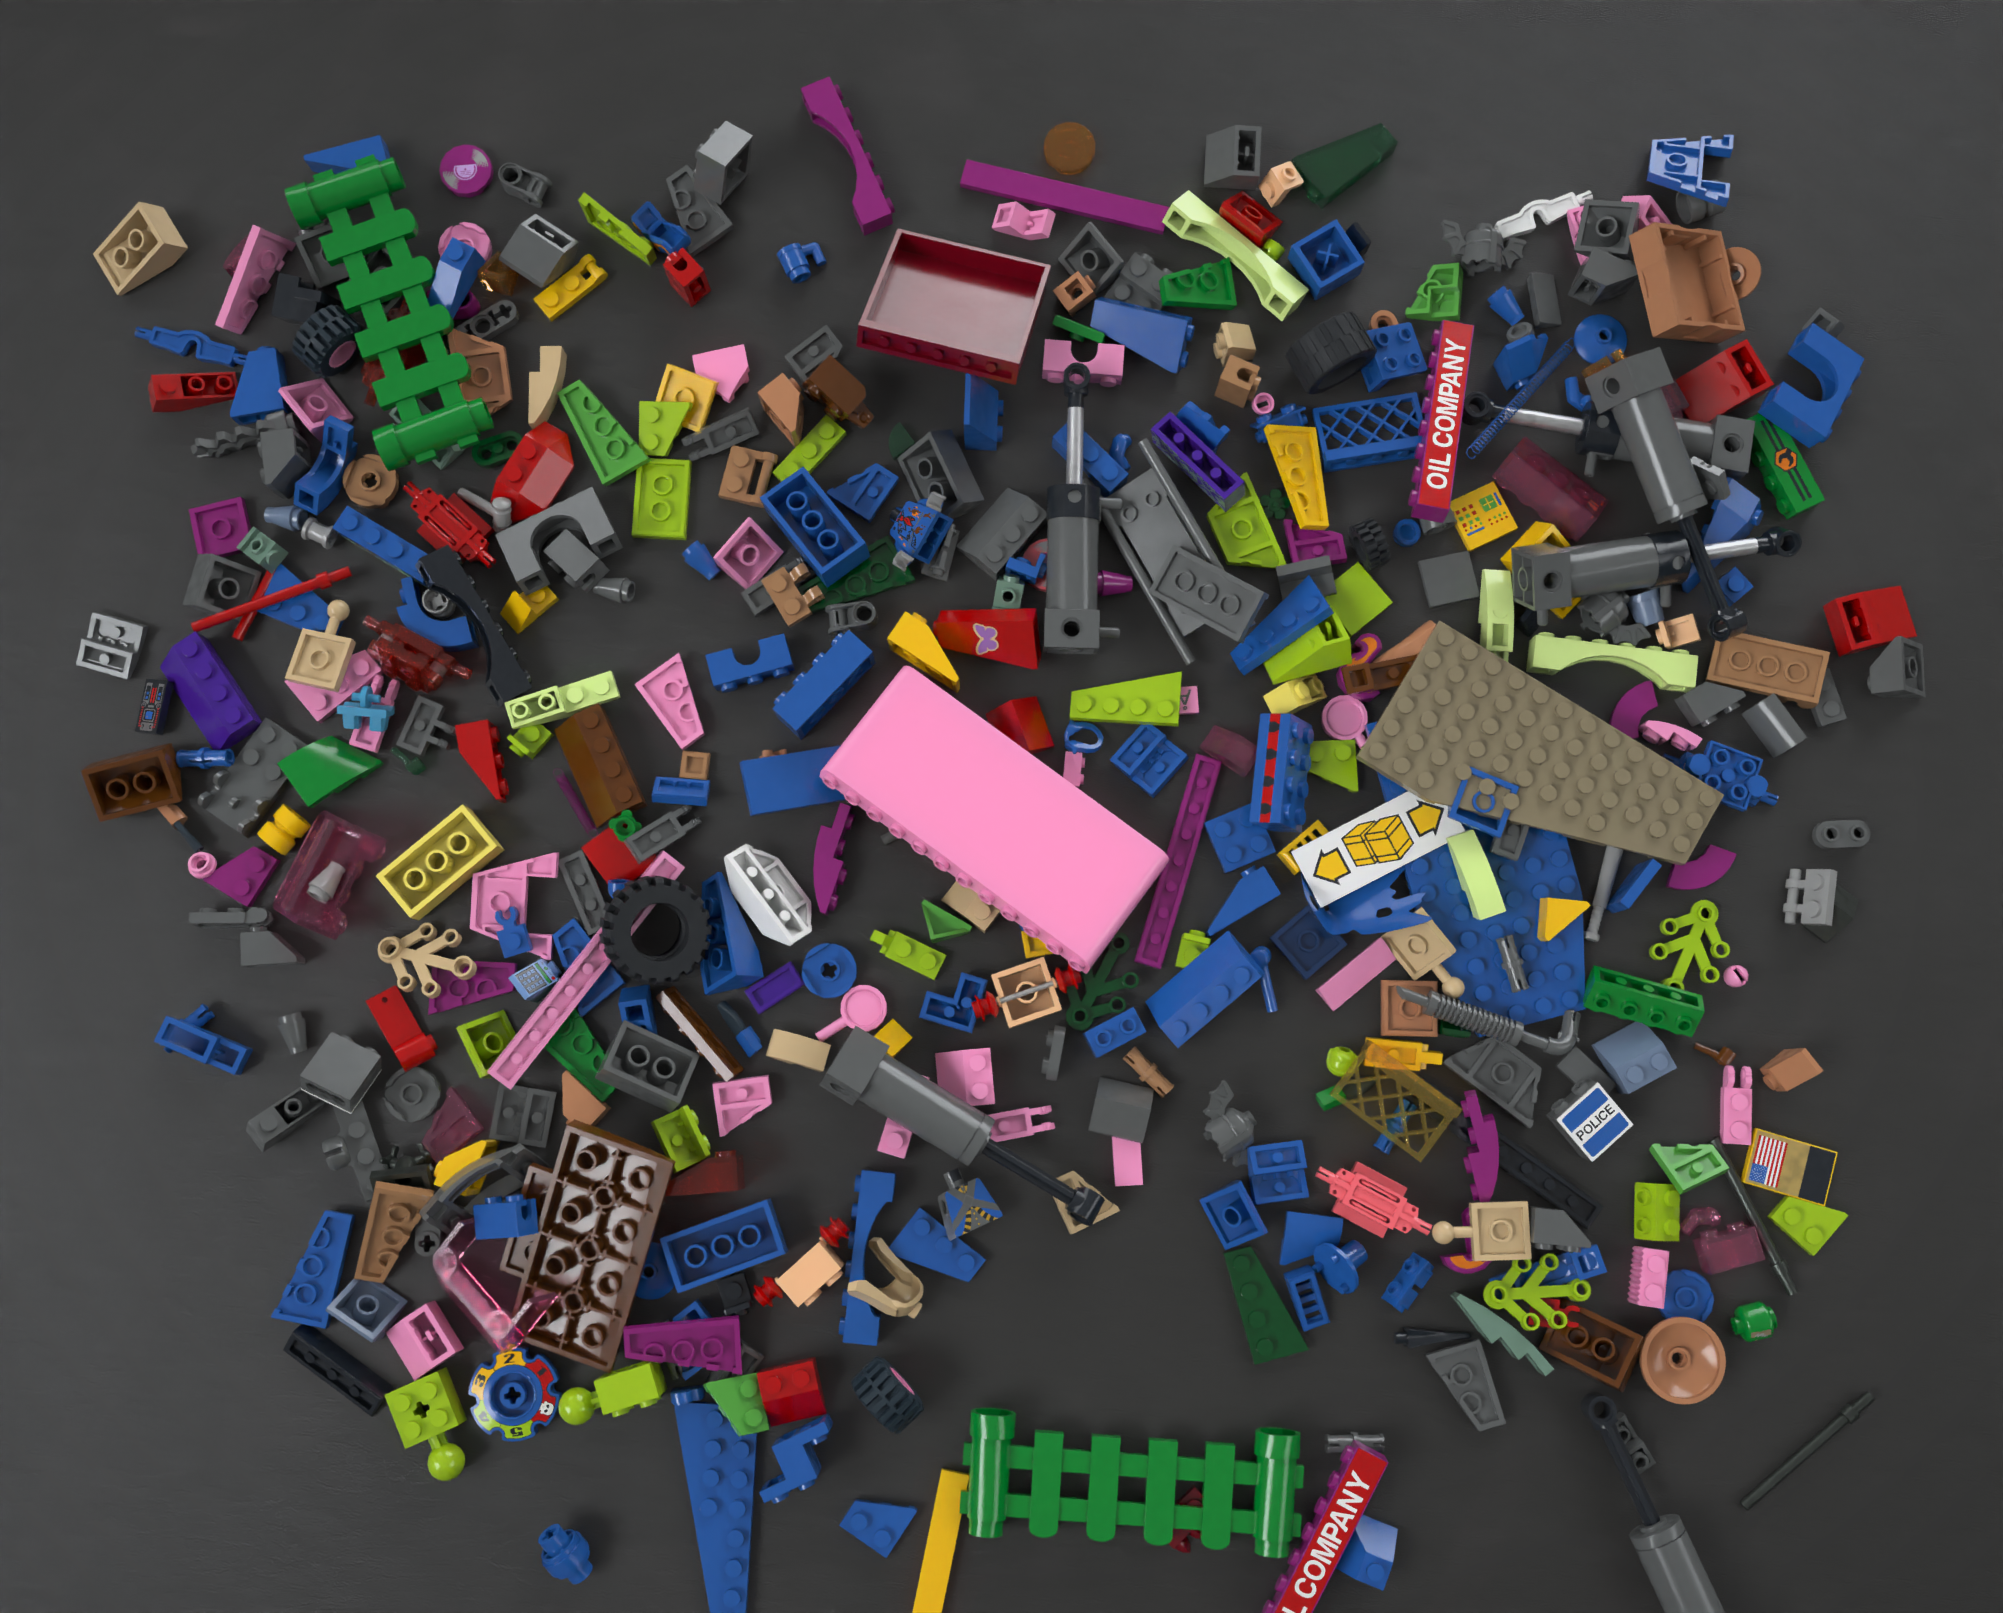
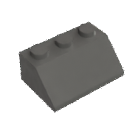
M952 430L930 431L897 458L917 502L920 499L928 498L933 491L947 498L943 501L941 513L955 519L970 512L984 501V497Z
M1007 488L956 545V549L997 581L998 577L1002 576L1005 572L1009 557L1016 559L1048 523L1046 521V511L1028 496Z
M624 1020L602 1060L595 1079L671 1113L680 1104L700 1055Z

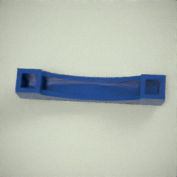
M863 1169L861 1175H856L854 1192H859L858 1203H853L851 1220H856L855 1232L850 1231L848 1249H853L852 1260L846 1261L845 1277L850 1278L849 1283L865 1280V1253L869 1234L882 1207L886 1202H893L895 1172ZM843 1289L842 1306H847L846 1317H840L839 1335H843V1342L877 1346L881 1314H876L872 1305L849 1295L848 1289Z

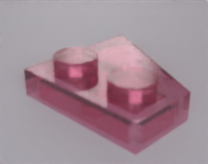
M453 1087L447 1090L446 1095L448 1096L441 1110H437L433 1118V1124L427 1130L421 1142L437 1164L440 1160L443 1161L444 1157L459 1151L485 1129Z

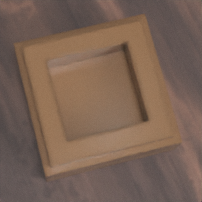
M683 751L679 777L683 779L708 780L711 754Z

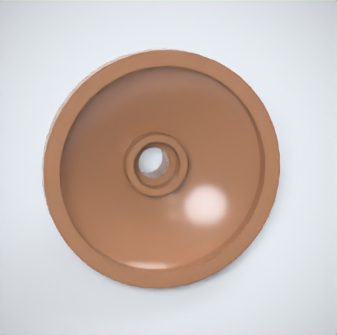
M1671 1317L1657 1323L1645 1336L1640 1349V1368L1644 1380L1658 1396L1672 1403L1694 1404L1708 1398L1718 1388L1725 1373L1726 1357L1720 1339L1710 1327L1693 1318ZM1674 1353L1679 1354V1360L1677 1362H1673L1672 1356Z

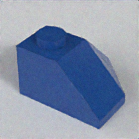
M1546 333L1537 336L1539 339H1536L1534 334L1527 335L1504 346L1494 361L1493 366L1506 391L1514 388L1517 391L1522 390L1537 373L1548 341Z

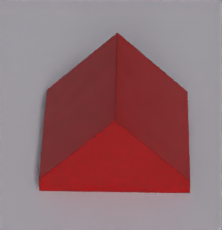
M1243 190L1224 201L1219 211V216L1259 249H1262L1267 239L1271 238L1283 223Z
M1036 696L1010 700L985 714L989 724L1032 755L1055 747Z

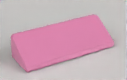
M1380 937L1315 991L1330 1009L1335 1011L1394 962L1396 958L1385 941Z

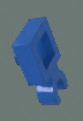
M515 906L509 908L511 913L509 919L503 917L501 910L495 912L496 921L503 925L504 930L496 932L504 958L533 950L526 924L517 925L518 910Z

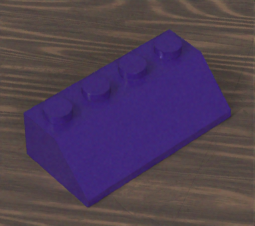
M195 631L171 647L160 668L168 681L174 683V690L213 750L229 749L254 733L262 723V720L208 638Z

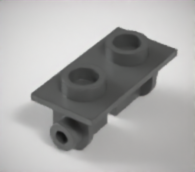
M951 524L930 563L923 564L921 574L947 581L960 532L955 529L956 525Z

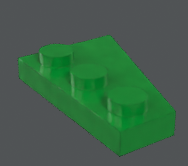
M1229 257L1217 263L1203 264L1196 269H1186L1168 274L1159 280L1161 300L1164 306L1233 310L1237 306Z

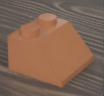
M781 373L757 393L765 413L791 444L796 447L802 438L805 411L802 401L804 397L800 393L802 389L792 377L788 379L784 373Z

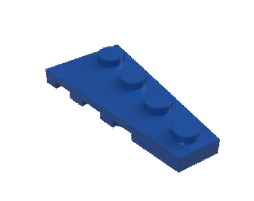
M1310 575L1245 638L1243 644L1240 643L1230 653L1244 676L1334 614Z
M333 1210L324 1211L308 1243L309 1246L303 1258H300L295 1268L296 1271L290 1283L287 1284L282 1294L283 1297L278 1307L274 1309L271 1318L324 1329L329 1328L332 1315L326 1312V1308L337 1296L356 1215Z

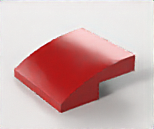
M624 823V824H623V827H624V828H627L628 825H627L626 823ZM609 827L581 847L607 884L608 880L611 879L635 880L646 871L657 857L655 854L643 863L638 864L625 843L618 840V836Z

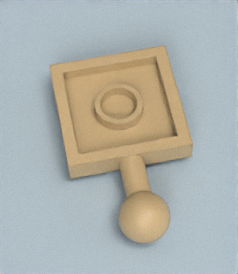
M334 600L327 607V613L330 618L324 633L305 628L302 629L285 679L289 682L339 693L356 642L351 638L336 635L340 622L349 616L350 609L346 602Z
M1422 907L1413 912L1429 916ZM1432 919L1412 927L1386 932L1381 936L1395 958L1414 981L1432 970L1443 983L1442 991L1445 996L1454 999L1462 996L1465 989L1464 983L1457 977H1451L1441 964V962L1452 956L1457 950Z
M1528 1201L1469 1203L1470 1226L1453 1227L1446 1221H1440L1432 1228V1236L1440 1244H1448L1454 1238H1471L1473 1261L1532 1259Z

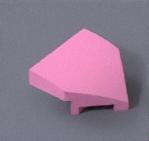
M744 344L692 355L695 373L719 382L716 394L722 396L723 400L728 403L735 398L734 393L738 388L749 381L748 372L750 370Z

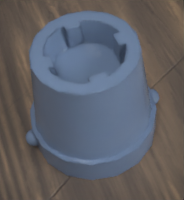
M1659 588L1629 597L1630 601L1626 605L1636 624L1641 623L1645 627L1665 620L1663 608L1660 606Z

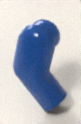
M1577 377L1566 378L1564 382L1567 402L1582 412L1586 402L1592 401L1591 396H1585L1579 391Z
M1118 434L1113 438L1109 455L1127 472L1131 467L1124 454L1129 445H1131L1132 439L1128 434Z

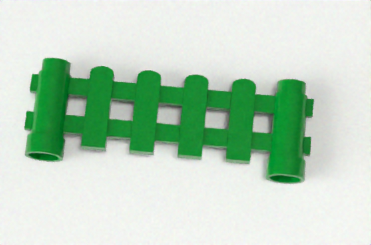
M372 154L355 160L356 167L337 174L330 169L313 175L314 182L307 183L305 181L285 188L284 191L294 218L302 230L323 224V220L329 219L333 233L319 237L322 248L331 267L345 263L351 281L337 285L339 295L349 315L362 310L368 329L354 334L364 361L368 363L379 359L386 378L372 382L373 389L381 409L386 411L397 407L402 423L397 425L391 423L372 430L376 448L388 471H393L411 464V461L415 459L418 465L438 459L437 451L457 444L461 450L479 444L481 433L493 429L494 424L482 397L468 402L462 394L459 384L470 380V365L465 357L458 352L448 355L442 339L443 335L452 332L454 326L453 318L445 306L441 304L430 306L424 288L432 285L435 270L426 257L418 256L413 258L406 241L417 236V221L406 208L395 211L390 198L394 192L406 188L401 171L394 157L379 161ZM371 204L375 218L353 225L348 211ZM387 248L393 266L371 273L364 255ZM404 295L410 314L388 322L382 303ZM422 344L428 362L406 370L399 351ZM439 392L445 407L422 415L417 399Z
M975 1408L971 1410L969 1434L972 1436L971 1442L964 1441L963 1465L970 1466L968 1490H961L959 1514H967L966 1516L969 1518L968 1533L972 1536L982 1538L1001 1537L1003 1535V1521L1007 1517L1029 1518L1030 1532L1041 1538H1048L1057 1533L1058 1520L1086 1522L1087 1536L1099 1542H1106L1114 1538L1116 1524L1143 1526L1144 1539L1156 1546H1163L1172 1541L1173 1528L1200 1530L1202 1544L1214 1550H1221L1229 1545L1231 1532L1253 1534L1252 1536L1255 1537L1254 1552L1260 1556L1271 1558L1288 1557L1290 1541H1292L1293 1537H1301L1302 1515L1301 1513H1294L1295 1488L1303 1489L1304 1466L1296 1464L1297 1459L1300 1457L1301 1433L1298 1431L1277 1427L1256 1428L1254 1454L1257 1455V1461L1235 1460L1234 1443L1205 1441L1204 1458L1177 1456V1439L1148 1437V1454L1120 1452V1435L1092 1434L1091 1450L1063 1448V1431L1035 1430L1034 1446L1011 1445V1441L1015 1437V1412L1000 1408ZM1010 1468L1032 1470L1031 1494L1008 1493ZM1061 1472L1089 1474L1088 1498L1061 1497ZM1119 1476L1146 1478L1145 1502L1117 1500ZM1176 1480L1203 1482L1202 1506L1176 1505ZM1233 1484L1255 1485L1254 1510L1232 1508Z

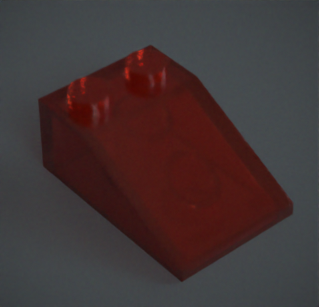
M736 1150L715 1152V1157L704 1160L671 1180L665 1196L729 1192L745 1189L743 1155H736Z

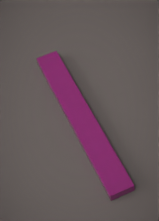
M966 159L960 187L1161 235H1163L1165 224L1162 221L1169 210L1167 206Z
M1197 753L1195 755L1166 852L1169 862L1160 873L1134 962L1159 970L1162 967L1222 761Z

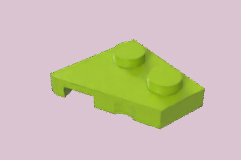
M1784 1196L1767 1217L1809 1255L1815 1256L1848 1215L1845 1212Z

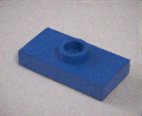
M656 776L652 791V802L707 806L710 781Z

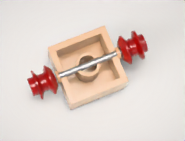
M1044 957L992 974L991 978L998 996L995 1000L994 995L989 991H986V997L983 999H979L974 995L976 1001L971 1002L975 1016L976 1018L982 1017L983 1022H985L986 1015L992 1014L996 1018L999 1012L998 1006L999 1008L1002 1007L1008 1028L1010 1029L1060 1012L1062 1008L1055 988L1058 985L1059 990L1065 994L1067 993V987L1072 985L1078 990L1077 984L1082 982L1079 971L1073 969L1068 963L1067 970L1061 971L1056 967L1055 979L1054 977L1051 978Z
M830 1216L831 1224L828 1227L820 1225V1234L822 1235L819 1238L820 1241L781 1277L773 1279L772 1277L764 1276L765 1284L761 1287L754 1285L756 1292L753 1295L763 1307L767 1304L773 1307L772 1299L775 1297L782 1299L783 1291L797 1307L802 1303H805L808 1307L822 1293L819 1288L826 1283L830 1287L842 1276L841 1268L845 1263L829 1246L840 1247L838 1240L841 1237L849 1238L847 1232L850 1229L840 1217L835 1220Z

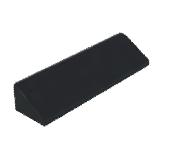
M301 1324L292 1332L283 1351L371 1417L376 1414L386 1400L384 1395L393 1389L391 1384L313 1326Z

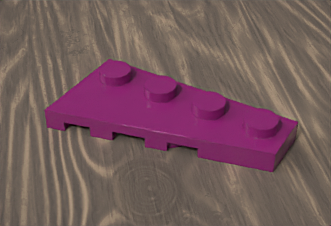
M739 1315L623 1326L625 1358L657 1363H676L678 1366L689 1367V1365L706 1368V1370H724L742 1375Z

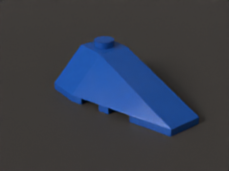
M1727 477L1731 495L1726 500H1714L1711 507V509H1714L1712 521L1708 525L1704 524L1701 531V539L1704 545L1745 539L1751 533L1754 525L1758 526L1762 520L1764 511L1761 510L1760 499L1733 478ZM1723 559L1710 560V561H1711V564H1712V566H1713V569H1714ZM1691 563L1688 579L1681 584L1682 590L1685 593H1689L1701 581L1694 563Z
M717 872L702 882V901L704 902L702 906L709 912L710 918L707 919V923L711 925V934H707L706 940L710 942L708 950H705V959L700 963L705 995L747 987L764 977L759 950L723 873Z

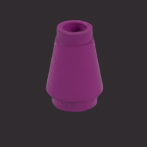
M1104 570L1098 572V594L1100 597L1132 591V576Z

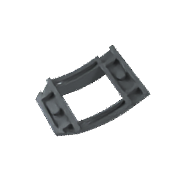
M520 1143L491 1153L470 1163L454 1174L439 1188L419 1213L426 1222L467 1246L470 1243L468 1236L475 1230L473 1205L484 1204V1198L502 1196V1201H505L506 1196L521 1194L529 1165L536 1163L550 1168V1165ZM499 1168H503L510 1173V1175L496 1181L480 1192L465 1208L454 1202L464 1190L486 1174Z

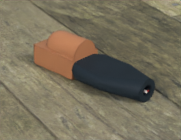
M170 804L157 807L175 830L181 833L195 853L201 852L204 849L183 826L188 817L177 805Z

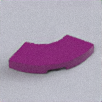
M1652 680L1638 684L1626 692L1611 713L1609 724L1632 739L1639 738L1638 726L1642 716L1648 710L1658 706Z
M1708 845L1704 853L1696 860L1686 862L1682 866L1672 864L1665 887L1675 890H1694L1710 885L1728 871L1736 857V853L1714 845Z

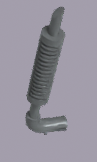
M1396 986V990L1402 999L1423 1006V1014L1451 1024L1454 1023L1456 1026L1459 1025L1462 1028L1464 1027L1493 1039L1496 1038V1040H1501L1512 1046H1517L1522 1041L1543 1049L1544 1053L1558 1056L1568 1053L1573 1049L1575 1043L1579 1042L1577 1037L1581 1014L1576 1012L1575 1018H1573L1574 1010H1566L1564 1015H1562L1561 1032H1558L1557 1039L1547 1037L1546 1039L1524 1031V1023L1513 1021L1511 1018L1508 1019L1505 1016L1497 1015L1480 1007L1471 1006L1469 1003L1466 1004L1463 1001L1455 1000L1438 992L1430 990L1426 996Z

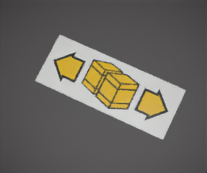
M1408 791L1297 848L1291 853L1320 908L1446 844L1447 837L1459 834L1465 830L1460 822L1447 817L1448 806L1425 802Z

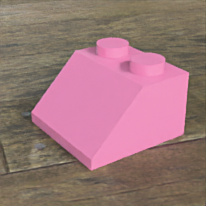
M990 1048L935 1053L938 1086L971 1106L995 1104Z

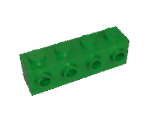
M1595 965L1585 983L1583 1007L1589 1008L1594 1012L1611 1014L1623 1020L1629 1019L1640 1022L1648 1027L1665 1029L1677 1035L1683 1034L1692 1037L1705 1012L1703 998L1700 994Z

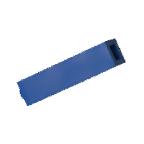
M1104 297L1095 299L1090 324L1092 328L1105 333L1106 336L1125 345L1171 373L1176 374L1182 370V367L1185 368L1187 365L1189 352L1186 351L1188 341H1192L1195 326L1191 325L1192 317Z

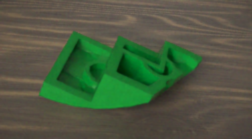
M328 736L295 751L277 764L306 805L313 808L332 793L341 792L358 778L364 779L384 763L333 736Z

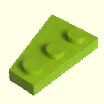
M585 192L582 194L578 201L588 223L651 266L657 259L653 250L654 245L647 238L639 237L627 224L619 221Z

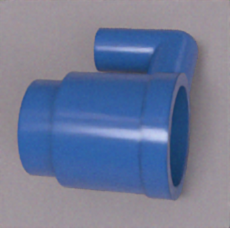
M812 242L803 246L799 243H793L778 251V260L781 262L787 277L791 279L792 283H801L811 276L810 265L805 256L812 254L817 266L826 264L827 261L818 243Z

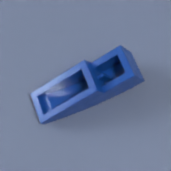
M170 1016L165 1017L154 1042L204 1064L213 1065L233 1075L242 1074L253 1051L252 1048Z

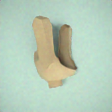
M873 1237L869 1240L871 1251L895 1279L884 1288H876L866 1280L853 1281L848 1283L847 1292L849 1295L867 1302L887 1315L895 1317L908 1315L914 1319L922 1307V1303L919 1301L923 1295V1284L895 1256L882 1238Z

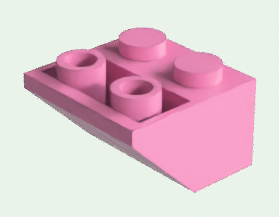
M435 1300L418 1308L385 1332L414 1381L464 1349Z

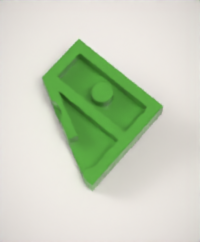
M1653 1144L1649 1149L1680 1195L1726 1173L1729 1169V1166L1716 1148L1710 1144H1699L1698 1146L1677 1144L1676 1147H1661L1660 1144Z
M757 1373L703 1384L705 1391L709 1392L716 1401L718 1409L724 1417L729 1419L732 1428L739 1437L769 1430Z

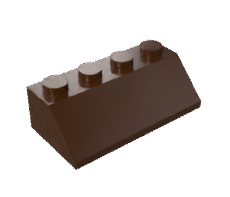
M599 703L573 714L554 730L597 828L609 824L610 819L619 817L623 810L627 809L633 813L648 806L607 713Z

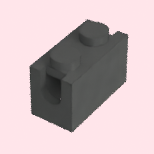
M567 529L543 551L551 559L547 564L558 574L563 571L566 574L564 579L574 589L579 586L586 593L610 571L592 551Z

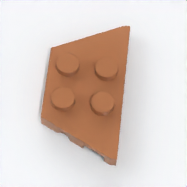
M453 328L452 332L448 334L450 354L457 352L462 354L471 368L470 380L459 384L464 399L469 402L482 397L490 415H493L513 401L506 348L500 344L483 340Z

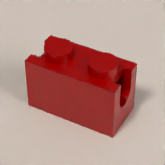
M681 248L678 252L671 253L666 258L663 267L670 285L693 307L711 291L705 271L684 248Z

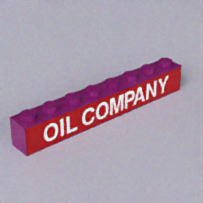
M1442 320L1439 330L1434 329L1431 345L1435 346L1434 352L1431 351L1428 360V367L1432 368L1431 374L1427 375L1424 390H1428V397H1424L1421 413H1425V419L1421 420L1418 430V436H1422V441L1417 444L1415 459H1419L1418 466L1414 467L1411 482L1415 483V490H1411L1408 500V506H1412L1411 517L1443 523L1450 510L1474 325Z
M1355 1439L1351 1446L1346 1445L1340 1457L1342 1464L1338 1472L1334 1470L1330 1475L1327 1483L1329 1489L1325 1497L1321 1496L1318 1499L1314 1508L1316 1515L1312 1523L1307 1522L1301 1534L1303 1540L1298 1549L1294 1548L1288 1559L1290 1566L1285 1575L1281 1574L1275 1585L1277 1592L1272 1600H1267L1262 1613H1313L1389 1463L1385 1455Z

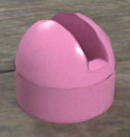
M1259 393L1252 400V409L1259 415L1267 414L1274 408V399L1268 393ZM1267 400L1268 405L1258 409L1256 404Z
M1733 965L1726 968L1723 977L1727 985L1741 987L1748 981L1749 974L1744 967ZM1735 969L1737 970V972H1738V973L1740 974V976L1742 977V981L1740 980V978L1738 977V975H1737L1733 970H1735Z

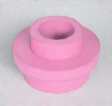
M205 852L193 854L188 861V870L197 879L209 877L217 866V861L213 855Z

